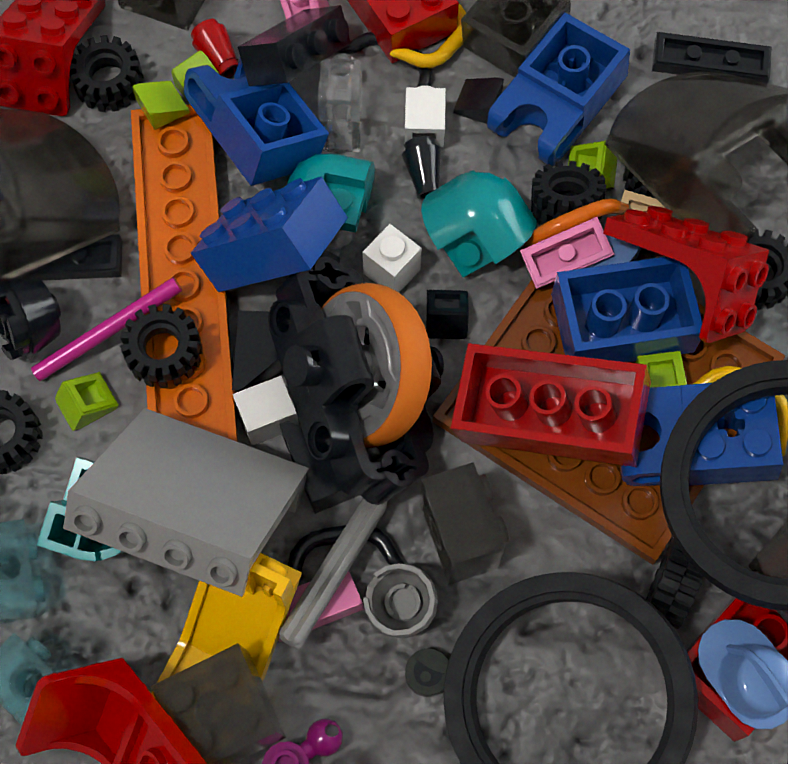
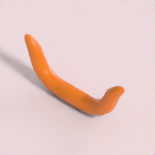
M610 198L579 207L536 228L532 236L524 243L522 249L595 217L624 213L629 209V204Z

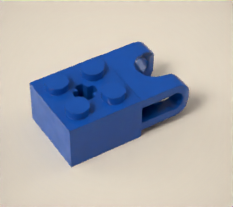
M564 12L521 64L516 77L490 108L487 119L488 129L502 137H507L520 125L532 124L539 126L543 133L538 139V159L545 164L555 166V162L561 160L628 76L630 49Z
M241 58L239 59L234 79L220 76L209 65L189 68L185 74L184 94L188 102L250 186L291 175L298 163L314 154L322 153L329 133L289 82L249 86Z
M712 383L650 388L644 425L654 429L658 433L660 440L652 449L639 452L637 467L621 466V477L626 484L630 486L660 485L664 451L677 420L693 399ZM775 395L755 399L736 407L720 418L709 429L695 452L690 469L689 486L779 480L783 467V457ZM724 429H733L737 431L735 437H728L727 431Z

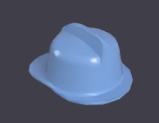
M725 619L711 625L702 635L698 647L699 665L706 679L730 711L743 724L755 729H773L784 724L788 720V660L752 624L742 620Z

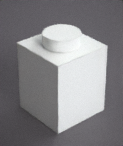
M431 86L406 87L405 142L416 137L429 136L435 139L436 145L440 146L441 150L444 149L446 88H434Z
M389 224L362 252L363 274L376 284L384 285L400 292L421 270L422 248Z
M282 376L232 394L252 446L281 435L279 425L281 423L289 421L299 425L289 389L286 388Z

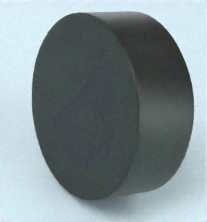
M427 648L415 652L409 658L405 668V679L409 688L414 693L422 697H434L444 691L446 670L449 663L445 655L435 649Z

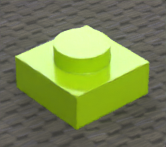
M681 351L637 356L635 363L647 365L651 380L650 388L687 385Z

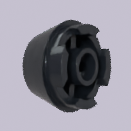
M0 278V336L8 343L2 345L1 349L10 360L23 356L32 358L60 335L59 317L61 316L58 301L40 279Z

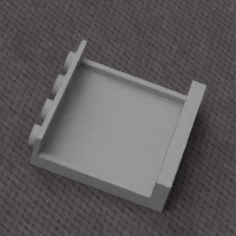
M144 408L68 490L63 529L242 597L245 593L250 569L287 510L295 513L300 505L309 468Z

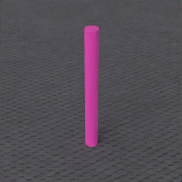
M174 277L167 280L31 367L34 376L39 381L49 377L126 328L125 323L128 319L135 322L137 320L135 312L141 309L144 315L150 312L148 306L156 304V307L182 292L181 286Z

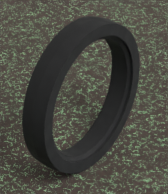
M778 360L753 364L731 372L710 384L693 399L677 420L667 442L661 464L660 494L668 528L686 559L700 574L725 593L741 601L771 610L788 611V579L774 578L751 571L737 564L721 552L701 528L695 516L689 495V475L692 461L701 440L709 429L725 414L744 403L762 397L788 395V360Z
M577 572L542 574L512 584L497 593L472 616L462 630L451 653L444 683L445 721L449 738L461 764H500L485 741L477 712L478 678L490 647L500 633L520 616L538 607L560 602H581L603 607L626 619L643 635L661 666L667 692V714L663 734L656 751L647 764H685L693 745L697 728L698 692L695 674L684 644L673 626L652 603L637 592L618 582L592 574Z

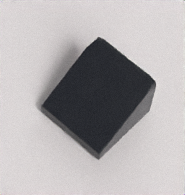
M497 77L466 79L453 113L487 124L488 112L502 94L504 79Z
M427 290L426 332L428 338L466 339L469 319L468 291Z

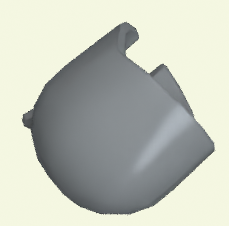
M401 563L387 565L373 574L375 577L367 586L366 597H363L365 612L374 627L387 636L400 639L413 637L428 628L436 616L438 607L435 586L430 577L416 566Z

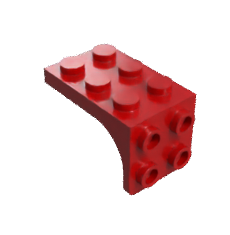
M14 0L0 16V106L57 116H65L69 112V75L72 57L79 40L105 8V0Z
M648 206L647 211L628 209L623 215L607 217L603 234L680 261L696 274L703 287L706 301L705 315L699 334L700 340L712 343L742 333L753 324L757 314V306L754 305L757 293L768 275L769 267L766 263L769 254L768 249L748 243V237L738 232L722 231L718 233L709 230L710 224L699 219L685 218L683 221L672 217L673 211L659 206Z
M123 657L42 677L35 686L16 742V749L21 756H28L51 749H69L89 755L101 764H207L199 751L191 744L175 724L172 717L167 714Z

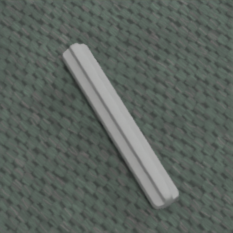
M364 498L362 499L280 629V639L284 643L296 649L302 647L386 511L387 501L380 505H374L367 502Z

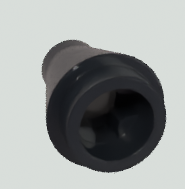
M429 136L408 140L404 144L405 151L402 153V158L415 187L418 199H424L427 194L439 188L441 148L436 145L435 139Z

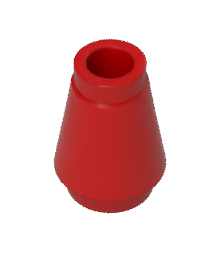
M213 18L202 21L191 32L192 46L197 52L200 50L204 52L220 76L226 78L234 76L239 62L225 25L219 24Z

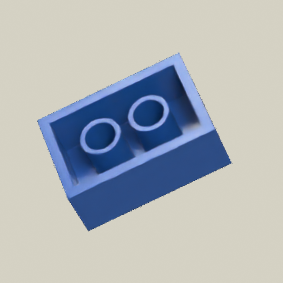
M322 176L308 181H303L300 178L290 182L284 188L272 191L271 188H266L252 198L242 200L241 197H237L226 203L220 210L222 213L220 218L201 232V241L192 250L191 255L217 291L222 292L311 270L348 217Z
M659 257L557 272L551 295L565 355L634 362L639 355L681 351V354L694 353L701 341L699 334L703 322L688 266L680 261L669 257Z

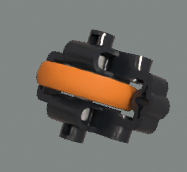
M322 256L319 257L311 270L291 274L277 288V301L272 304L268 314L269 330L311 456L317 460H330L336 481L344 493L351 496L361 495L367 502L380 505L420 479L429 470V462L425 452L431 448L434 432L425 402L441 385V376L444 371L443 356L436 347L430 346L422 319L413 305L402 294L384 285L365 283L363 277L356 270L342 267L333 258ZM381 446L385 453L373 462H370L365 448Z

